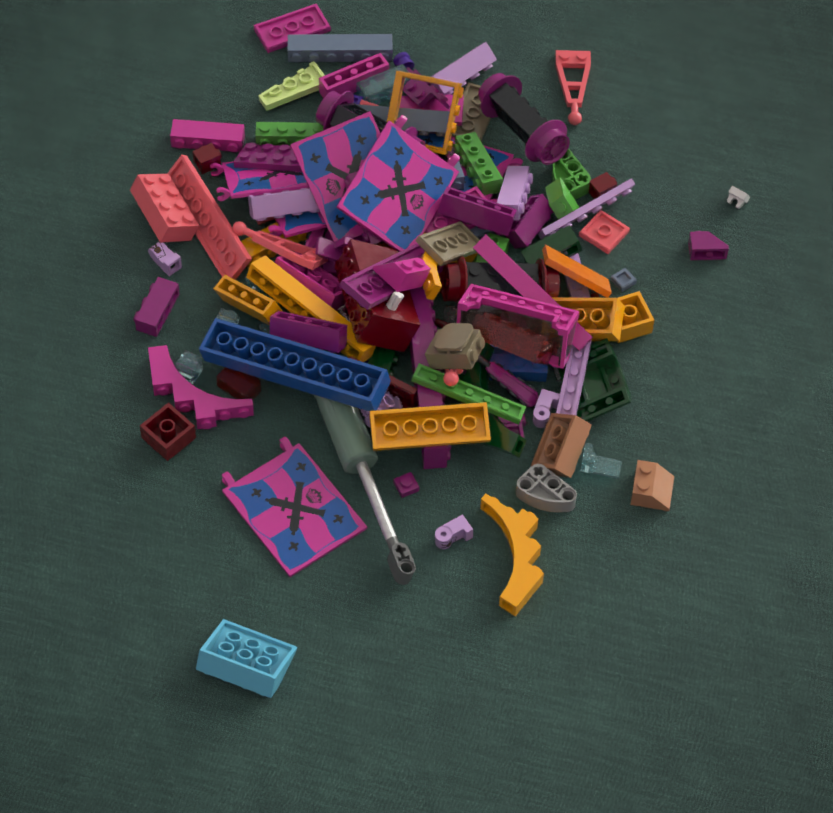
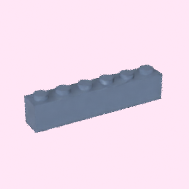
M392 34L288 35V62H359L379 53L387 61H392L393 58Z
M358 105L387 121L389 107ZM399 108L397 118L401 115L407 118L406 123L401 128L403 131L409 127H415L419 131L418 135L429 136V132L436 133V136L445 137L450 112Z

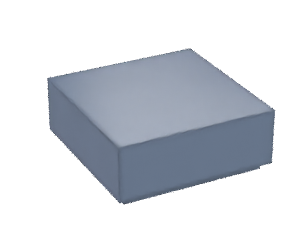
M626 268L612 275L610 279L621 292L637 282L636 278Z

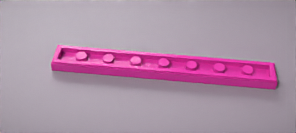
M487 235L473 247L523 297L560 306ZM577 322L572 345L581 351L593 337ZM571 331L568 334V341L570 340Z

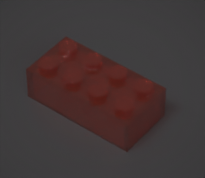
M492 313L476 314L472 326L474 329H480L486 343L531 362L549 364L556 343L551 341V337L534 333L532 329L517 326V323L503 320L500 316Z

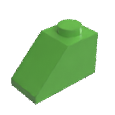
M561 177L545 187L549 205L558 220L579 208Z

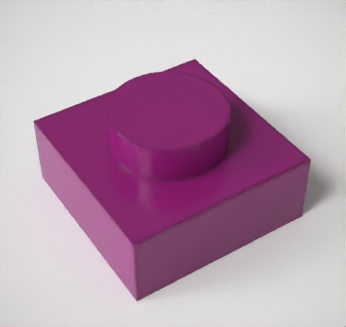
M411 472L393 479V483L401 498L419 491L420 487Z

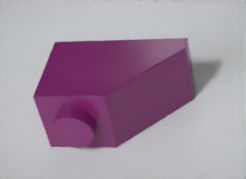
M695 231L689 234L690 260L727 259L729 245L709 231Z

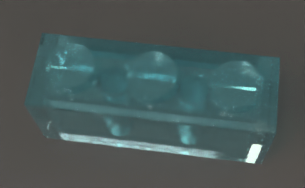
M401 64L357 82L356 94L362 96L363 100L377 105L390 100L396 71L408 72V70ZM405 78L404 85L410 80L409 78Z

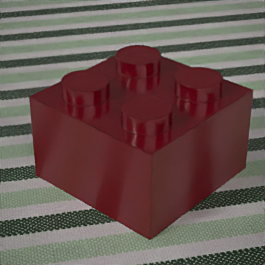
M169 402L140 425L141 438L167 461L196 438L195 425Z

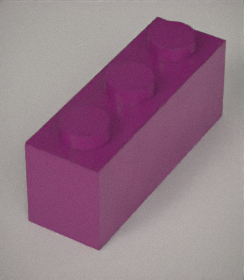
M543 194L530 196L527 203L524 204V213H521L520 219L513 221L512 228L506 238L509 239V242L515 249L526 248L531 245L533 238L551 218L550 215L553 213V210Z
M158 277L155 283L151 284L148 296L144 297L140 311H137L134 316L137 331L155 337L158 336L180 295L179 283Z

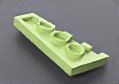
M313 61L309 63L308 68L298 70L297 74L292 78L287 77L283 80L282 84L274 85L258 95L259 101L268 111L319 91V78L325 75Z

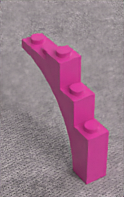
M167 345L148 347L154 396H164L173 393L176 410L179 412L195 410L197 429L217 427L216 420L254 416L252 399L222 398L206 393L192 385L179 373L170 358Z

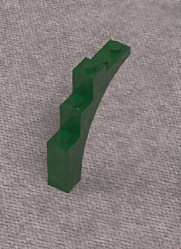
M485 342L480 355L490 362L494 347ZM477 361L472 369H466L465 375L462 373L458 374L459 380L488 391V373ZM488 412L491 441L481 444L520 458L527 440L509 430L498 416Z

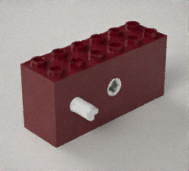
M350 239L347 246L343 248L342 255L335 262L338 282L341 283L343 279L398 253L397 250ZM342 289L345 306L348 310L349 320L351 321L357 342L400 352L406 350L420 327L410 290H405L401 293L395 291L390 299L367 310Z

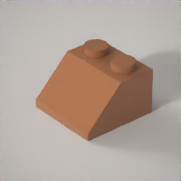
M638 460L630 505L669 511L674 476L658 463Z

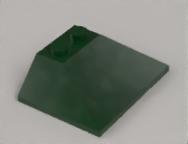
M608 339L595 343L590 348L576 415L586 422L631 403V394L623 371ZM566 365L564 368H558L562 382Z

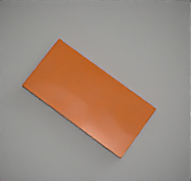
M545 244L542 252L546 265L609 298L612 292L608 278Z

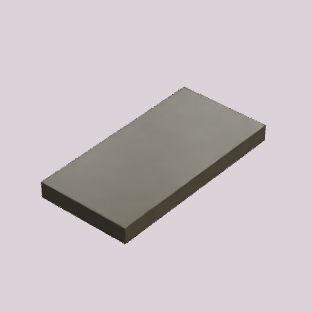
M468 82L463 93L462 126H457L455 134H452L453 137L476 132L480 141H482L491 118L486 117L481 111V101L478 98L480 85Z
M460 221L420 235L415 241L440 266L458 260L460 256L467 257L477 253L473 247L480 240Z

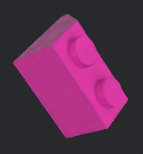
M419 257L376 265L372 268L397 292L422 287L431 270L425 264V261Z

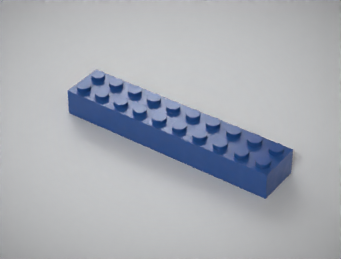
M218 318L214 319L199 347L204 361L369 412L378 409L391 382L387 369Z

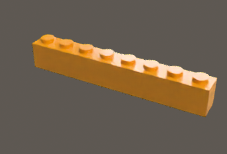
M263 256L250 264L246 278L292 314L348 325L347 347L340 351L347 358L352 356L364 362L372 357L376 346L357 342L350 321L271 259Z

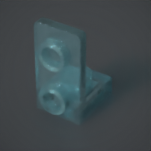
M586 443L581 471L618 479L622 461L596 456V453L593 452L594 444Z

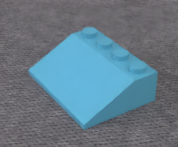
M223 619L199 650L196 670L271 698L278 689L297 651V647Z

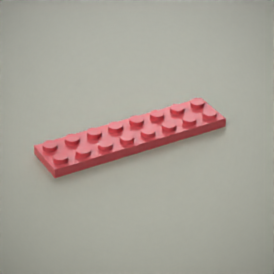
M181 155L167 174L170 175L199 224L195 234L222 277L227 275L236 280L252 258L237 234L233 232L232 226L188 156Z

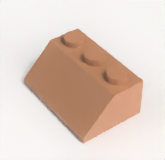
M551 413L531 466L542 464L559 477L571 478L592 425L576 415Z

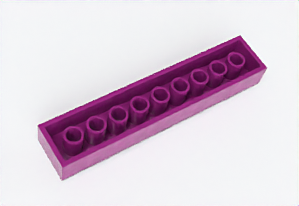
M423 288L410 289L420 322V327L409 343L413 375L419 363L429 367L425 353L437 332V326L434 323V301L426 298ZM414 383V387L418 389V407L444 405V394ZM451 445L421 447L423 469L447 468V460L451 458Z

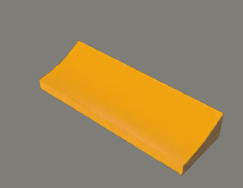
M487 402L376 410L369 413L373 451L491 441Z

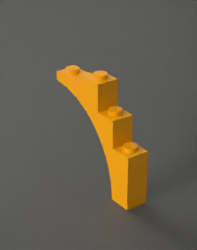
M485 493L481 498L480 509L492 517L508 539L513 556V572L508 585L500 595L499 606L516 616L543 583L544 573L539 567L532 566L541 552V545L535 539H530L538 528V518L534 513L527 512L523 508L517 514L513 508L506 507L497 498Z

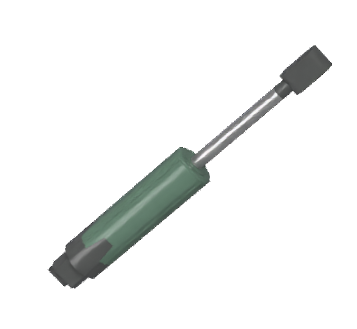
M314 395L343 470L346 473L360 475L390 550L387 562L392 575L398 584L406 585L411 581L416 566L407 545L398 541L371 474L370 468L378 461V455L376 451H373L372 440L359 408Z

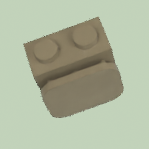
M447 324L442 329L437 330L425 353L429 367L432 369H472L485 346V339L482 337L480 329H474L472 324Z

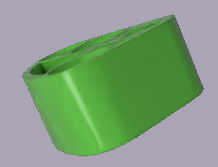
M568 149L560 160L553 163L552 182L561 177L574 200L588 194L591 177Z

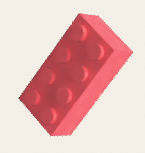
M137 175L130 191L160 243L191 241L199 224L170 175Z

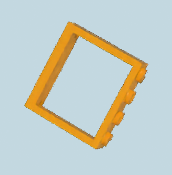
M396 71L387 122L391 121L393 124L398 117L405 78L454 87L443 147L425 144V147L430 151L447 155L453 148L451 137L452 134H455L457 123L454 122L455 117L459 116L460 112L458 101L459 98H462L464 88L461 87L462 83Z

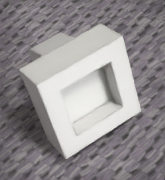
M732 186L729 190L730 194L727 202L731 205L733 200H738L736 208L740 209L745 203L747 204L750 196Z

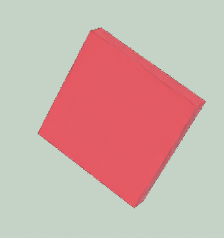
M600 210L579 232V237L609 254L630 232V228Z

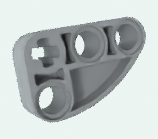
M542 464L531 466L517 480L516 486L517 498L531 507L549 512H570L575 508L576 491Z

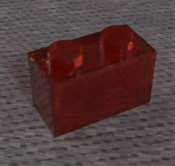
M226 367L216 376L217 387L235 399L253 400L261 392V381L256 376Z

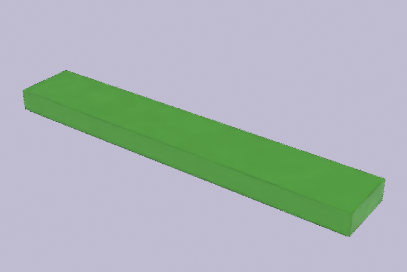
M420 363L418 364L412 377V382L466 404L487 402L489 413L519 425L526 406L462 380H459L455 386H448L443 380L444 373Z

